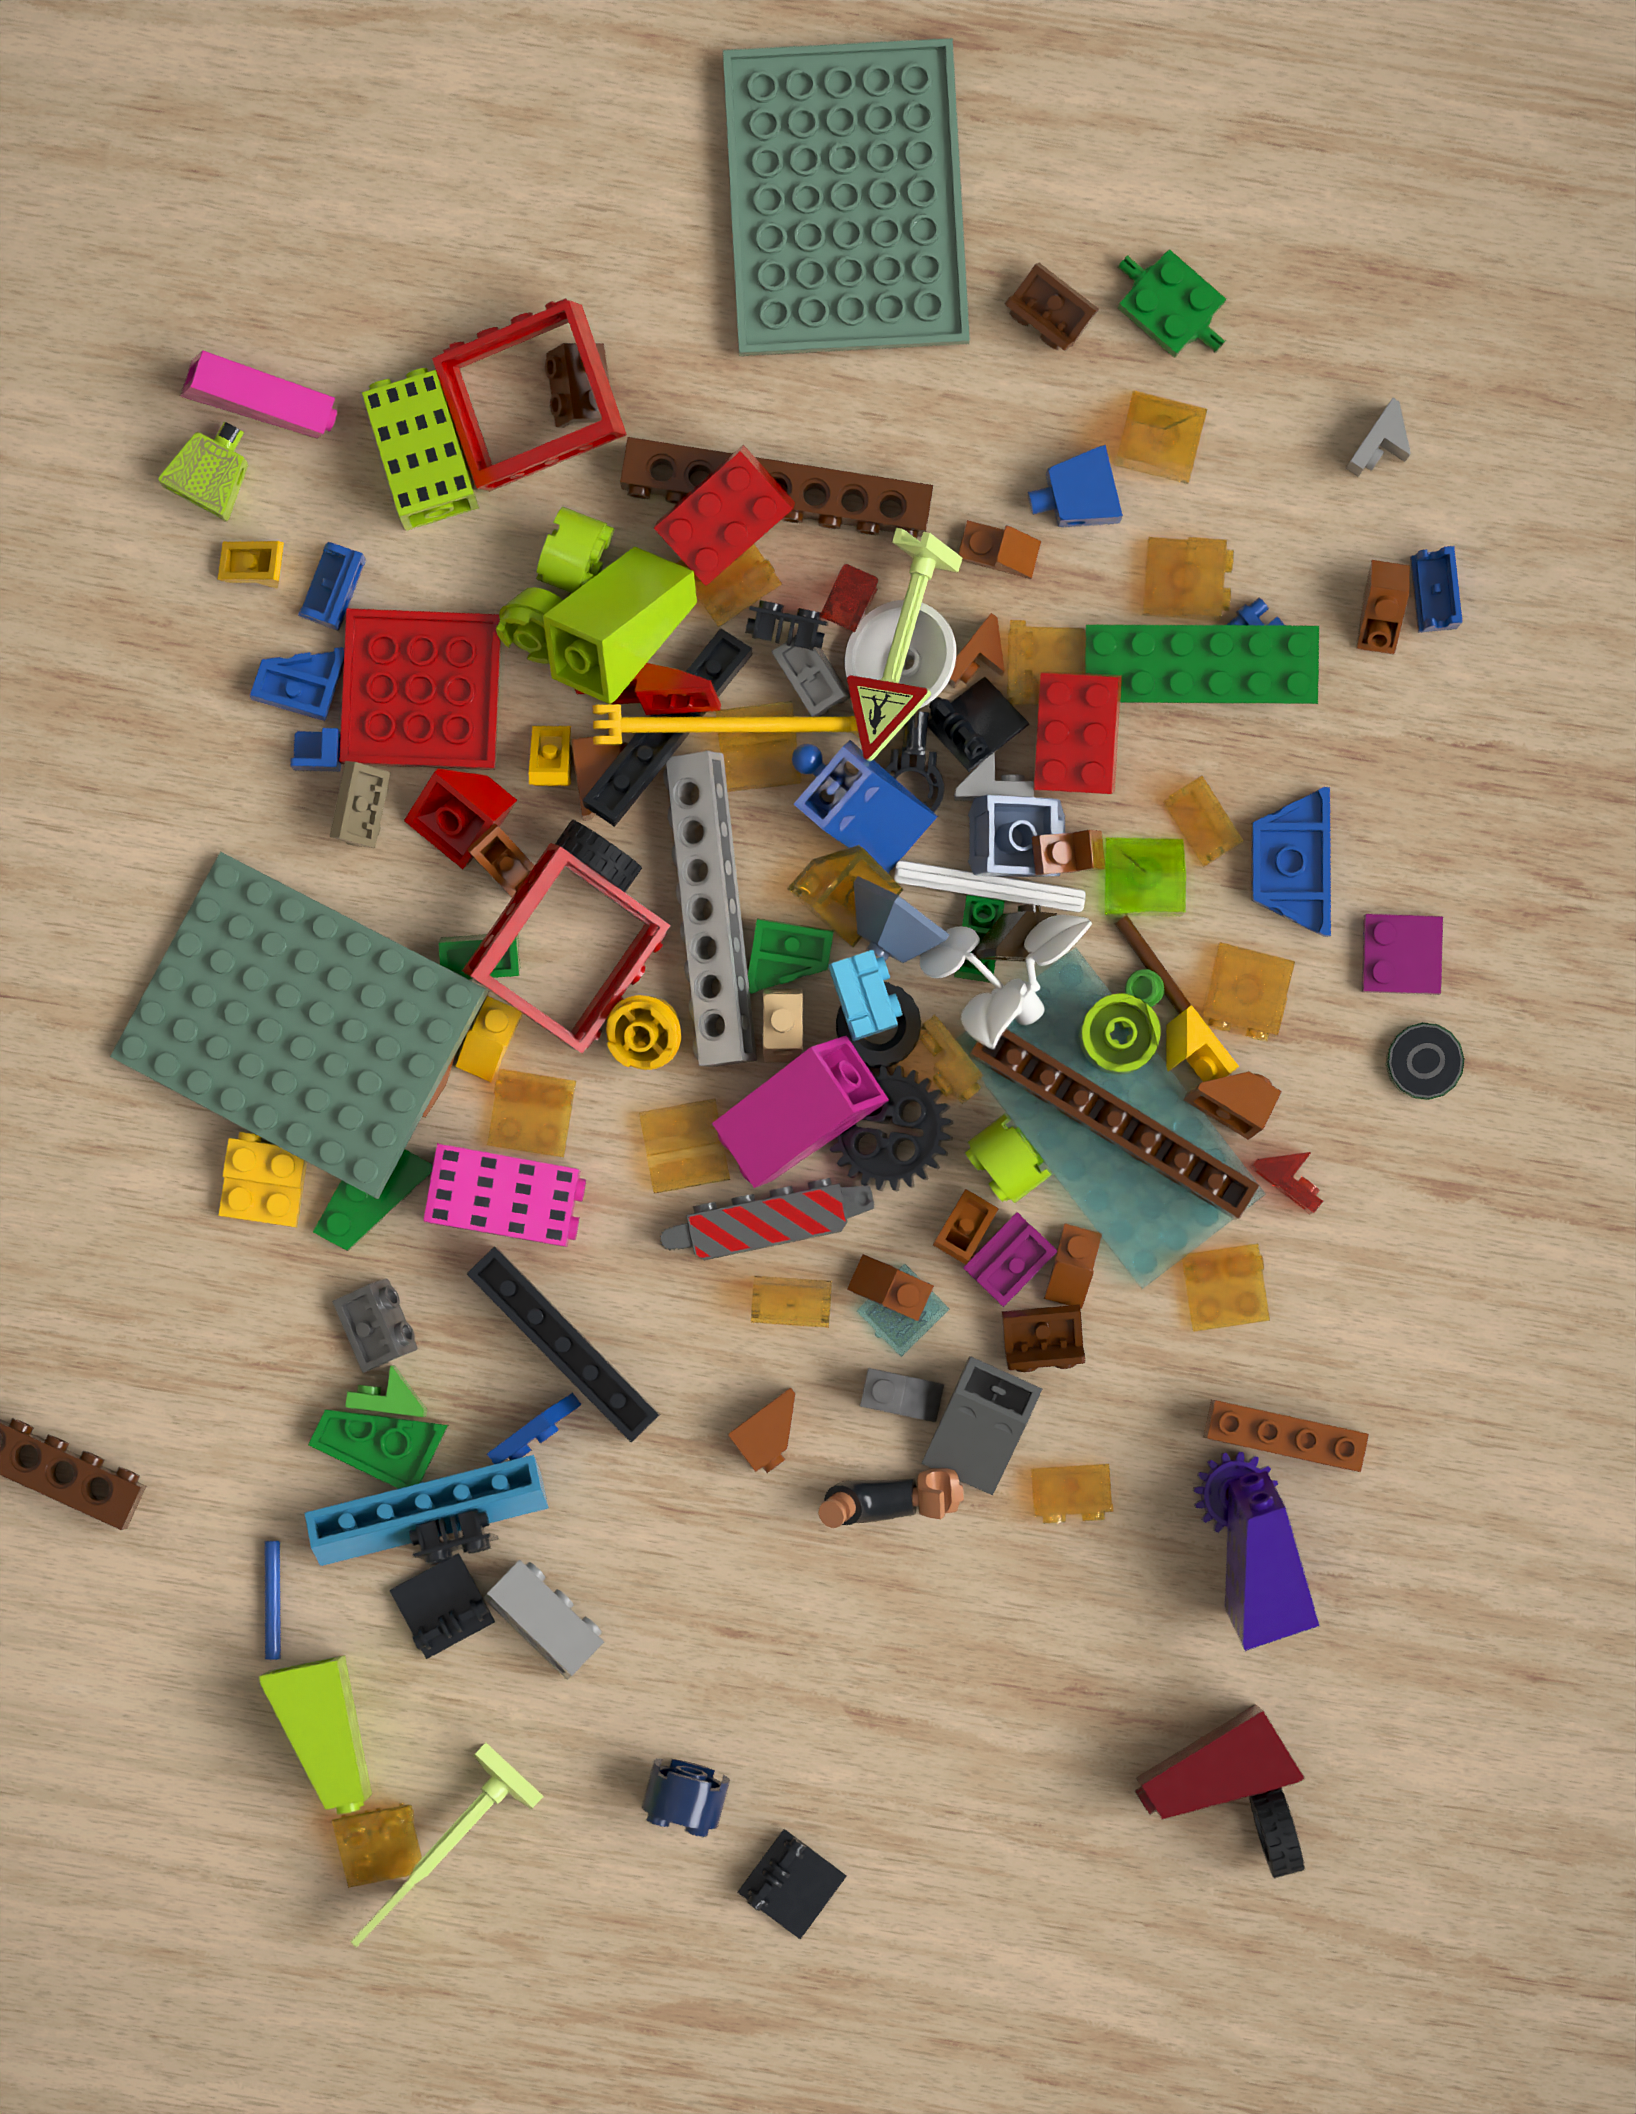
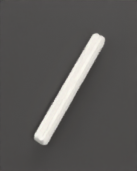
M903 860L897 862L894 876L895 882L900 884L1029 905H1040L1042 907L1073 912H1082L1086 897L1085 891L1082 889L1002 876H976L971 871Z

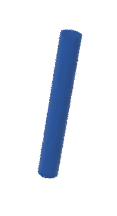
M264 1541L265 1659L276 1660L281 1659L280 1541Z

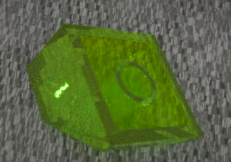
M1106 837L1104 915L1182 917L1186 912L1184 840Z

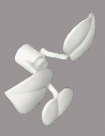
M1057 915L1049 917L1036 925L1024 942V947L1030 953L1026 957L1029 982L1022 979H1013L1004 986L974 954L970 953L979 944L980 938L973 929L962 926L946 930L945 932L949 936L945 942L921 954L920 968L928 977L944 978L956 972L966 959L996 987L992 993H982L971 999L961 1015L962 1024L970 1036L979 1043L994 1049L1001 1034L1014 1018L1020 1025H1029L1037 1021L1044 1013V1005L1035 993L1040 989V985L1036 981L1034 962L1039 966H1046L1060 959L1085 934L1092 925V922L1085 917Z

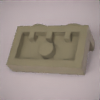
M345 761L330 833L331 838L345 841L347 845L375 848L377 837L380 833V822L384 802L388 794L391 772L358 762Z

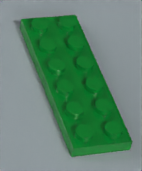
M1086 625L1085 673L1122 675L1120 703L1318 704L1319 626Z

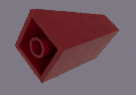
M1255 1704L1136 1777L1141 1787L1136 1789L1135 1793L1149 1815L1157 1812L1163 1820L1296 1784L1305 1778L1265 1712Z

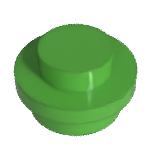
M1141 969L1130 975L1126 982L1125 992L1153 1007L1163 997L1164 983L1156 972Z

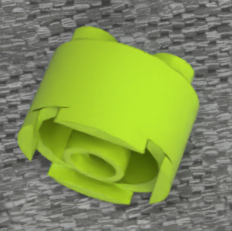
M561 507L553 523L560 525L559 529H554L552 534H548L537 566L536 573H538L536 580L573 593L602 571L604 562L599 561L603 549L607 550L614 528L607 526V523Z
M1124 993L1112 994L1097 1001L1084 1016L1079 1031L1080 1046L1087 1060L1099 1071L1113 1075L1128 1074L1144 1066L1155 1054L1161 1037L1160 1023L1154 1010L1141 999ZM1119 1024L1121 1030L1128 1029L1130 1035L1124 1039V1044H1120L1118 1039L1112 1040L1110 1034L1115 1030V1025Z
M1004 1113L968 1141L970 1148L965 1151V1154L978 1171L986 1169L993 1178L988 1184L1002 1202H1007L1011 1199L1014 1203H1017L1053 1174L1050 1169L1043 1171L1040 1169L1039 1166L1045 1161L1019 1127L1014 1129L1013 1126L1009 1128L1006 1125L1011 1118Z

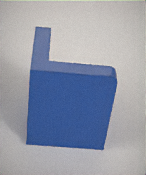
M322 728V732L297 731L294 736V758L290 759L292 769L294 771L341 772V763L339 762L340 730L338 728Z

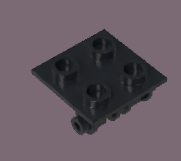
M760 600L759 607L750 606L749 610L755 611L757 614L756 619L748 618L745 633L753 634V639L772 641L777 619L779 624L775 643L779 644L783 623L786 621L791 622L787 646H791L796 623L799 625L794 646L811 651L814 650V647L822 649L825 633L818 632L819 625L828 626V622L821 621L822 613L798 608L797 615L783 613L784 605Z
M985 676L952 702L948 699L936 697L929 704L932 718L928 720L927 727L968 772L1030 725Z
M478 1509L458 1514L463 1537H461L455 1515L450 1516L455 1539H449L443 1518L439 1519L443 1542H441L436 1521L417 1524L416 1529L409 1531L412 1545L420 1544L421 1551L413 1553V1557L425 1559V1563L430 1564L453 1559L452 1552L463 1549V1552L468 1554L491 1549L490 1542L499 1538L498 1535L484 1533L483 1527L490 1526L489 1518L486 1511L479 1512Z
M459 1553L455 1554L453 1559L441 1562L390 1590L413 1634L412 1638L415 1645L422 1651L426 1659L495 1623L489 1608Z
M783 1829L737 1893L747 1899L746 1902L753 1908L763 1911L797 1938L801 1939L847 1875L786 1829Z

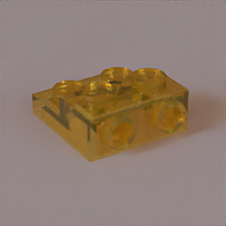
M1148 537L1142 616L1219 621L1222 617V611H1229L1231 601V588L1224 587L1225 573H1232L1234 550L1226 549L1227 540L1188 537L1187 540Z
M1220 942L1200 1017L1209 1020L1207 1026L1210 1028L1230 1032L1231 1026L1246 1030L1245 1036L1248 1038L1268 1042L1269 1036L1276 1037L1279 1034L1295 961Z
M934 1014L922 1024L921 1031L924 1034L920 1038V1041L933 1057L938 1054L943 1057L932 1069L936 1073L932 1081L945 1097L952 1094L956 1100L958 1099L961 1104H964L980 1091L981 1086L978 1082L981 1081L984 1075Z

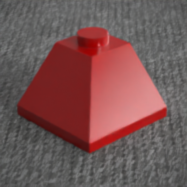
M438 768L432 774L404 819V822L461 869H464L473 859L467 849L494 823L500 827L517 799L488 775Z

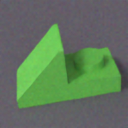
M395 1365L390 1366L386 1396L380 1395L381 1387L358 1385L357 1392H347L345 1407L418 1417H426L427 1415L426 1406Z

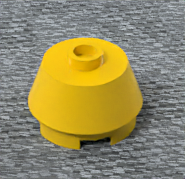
M645 995L631 996L620 1001L609 1014L606 1025L607 1045L611 1054L622 1065L643 1070L657 1069L669 1063L678 1052L681 1043L680 1023L677 1013L665 1000Z

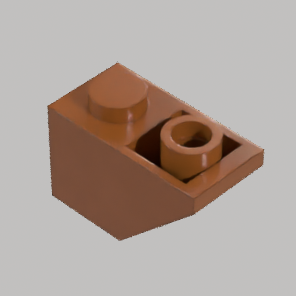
M1371 560L1363 597L1357 649L1395 654L1410 593V565Z

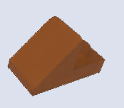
M967 520L958 555L962 557L964 562L1032 579L1041 541L1008 525L1003 530Z
M993 613L988 616L957 655L955 667L948 682L953 688L960 681L967 684L980 668V665L976 663L977 659H980L1003 677L1005 670L998 617Z
M496 823L467 849L475 861L491 875L511 898L535 866Z
M1084 830L1073 833L1032 837L1036 875L1106 869L1102 831Z
M965 1189L936 1237L933 1246L967 1265L999 1208Z
M1064 1224L1044 1299L1065 1305L1080 1304V1309H1082L1094 1274L1093 1267L1102 1233Z
M862 1254L847 1290L915 1321H919L934 1285Z

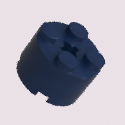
M655 1759L642 1804V1809L648 1813L646 1821L661 1827H669L670 1823L685 1826V1832L689 1834L707 1837L709 1829H715L719 1825L730 1779L723 1775L721 1782L713 1778L715 1770L699 1764L672 1759L670 1766H661L662 1759Z

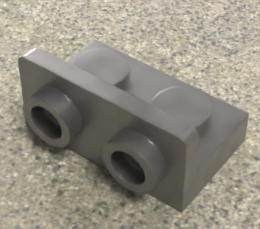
M387 1278L368 1284L332 1301L362 1373L418 1349L414 1331L406 1321L399 1305V1295Z

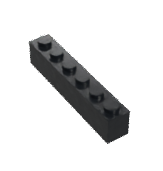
M494 1246L467 1273L478 1287L631 1443L661 1415L498 1247Z

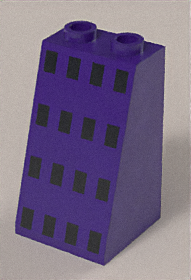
M1267 1470L1261 1473L1246 1474L1240 1480L1229 1483L1225 1609L1244 1651L1320 1626L1286 1507Z

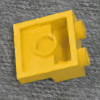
M239 1132L238 1139L228 1138L222 1176L224 1177L218 1216L297 1228L307 1161L277 1145L261 1143L262 1137L256 1134Z

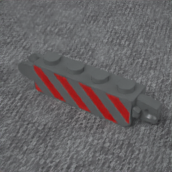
M827 1178L808 1182L809 1190L794 1193L792 1186L770 1190L771 1198L755 1201L754 1194L735 1197L731 1199L733 1206L717 1209L716 1202L693 1206L694 1214L686 1215L688 1223L664 1229L665 1231L661 1232L660 1242L669 1251L672 1249L675 1251L676 1248L681 1250L693 1247L694 1254L705 1261L839 1233L846 1226L848 1218L874 1209L873 1195L870 1186L840 1187V1183L832 1185L831 1179Z

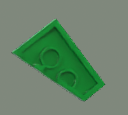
M404 1149L378 1199L341 1180L313 1233L349 1251L395 1206L432 1174L433 1164Z
M326 1409L308 1445L400 1489L422 1482L449 1425Z

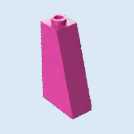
M204 350L191 360L180 397L313 438H319L324 434L325 430L330 432L337 416V410L332 408L335 400L332 396Z

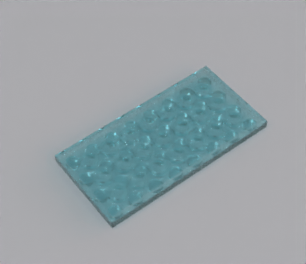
M1076 947L1036 977L1040 989L1035 993L1044 1005V1013L1037 1021L1029 1025H1020L1014 1018L1007 1026V1030L1257 1183L1206 1115L1183 1100L1188 1092L1172 1071H1167L1166 1063L1157 1052L1140 1069L1123 1075H1113L1099 1071L1087 1060L1079 1040L1082 1020L1097 1001L1112 995V993ZM1118 1024L1115 1025V1030L1110 1034L1112 1040L1118 1039L1120 1044H1124V1039L1130 1034L1128 1029L1121 1030ZM967 1031L952 1041L1141 1289L1145 1288L1233 1220L971 1058L969 1054L977 1041ZM1260 1186L1246 1209L1266 1195Z

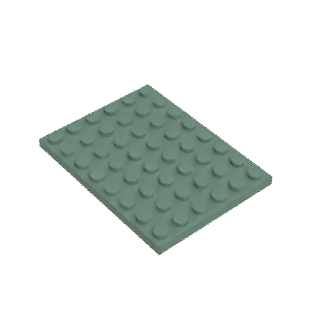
M953 38L723 50L739 356L969 344Z
M220 852L110 1057L378 1199L489 991Z

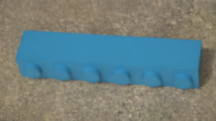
M530 1455L305 1512V1519L311 1549L320 1566L410 1544L412 1542L409 1531L416 1529L417 1524L436 1521L439 1535L442 1536L439 1526L440 1518L444 1519L448 1534L453 1533L450 1520L451 1515H455L459 1530L462 1531L458 1514L473 1511L474 1509H478L479 1512L486 1511L489 1523L541 1511L549 1507L542 1474L535 1456Z

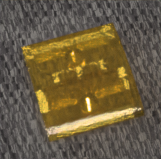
M792 701L715 711L716 717H794ZM718 732L720 753L724 755L727 792L802 783L801 773L792 764V754L797 748L796 732Z
M715 1098L639 1112L654 1194L730 1180L725 1147L721 1144L718 1132L712 1124L719 1118Z

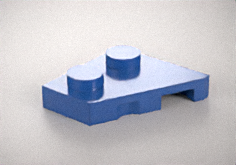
M338 647L334 648L333 652L311 655L310 652L295 654L287 659L276 657L261 660L250 693L251 700L325 721L344 665L345 648Z
M572 1392L539 1414L488 1452L487 1455L494 1465L502 1463L508 1458L511 1461L524 1457L532 1451L528 1446L531 1441L537 1439L541 1444L559 1431L555 1424L582 1404Z

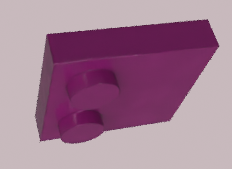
M1365 914L1362 992L1440 995L1442 985L1443 916Z

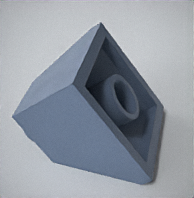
M859 876L855 879L854 894L857 933L870 943L866 949L868 951L873 950L878 958L883 956L886 962L890 956L905 963L945 942L949 934L899 895Z

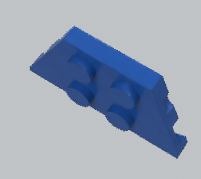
M1323 787L1251 824L1252 902L1323 937L1331 936L1330 787Z

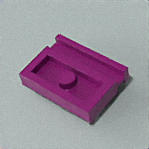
M1016 1212L963 1269L1004 1307L1058 1251Z

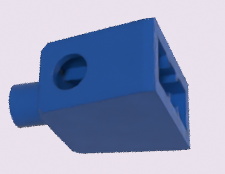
M1106 445L1099 446L1048 468L1046 472L1048 487L1028 492L1032 514L1054 510L1058 527L1117 524L1121 522L1123 517Z

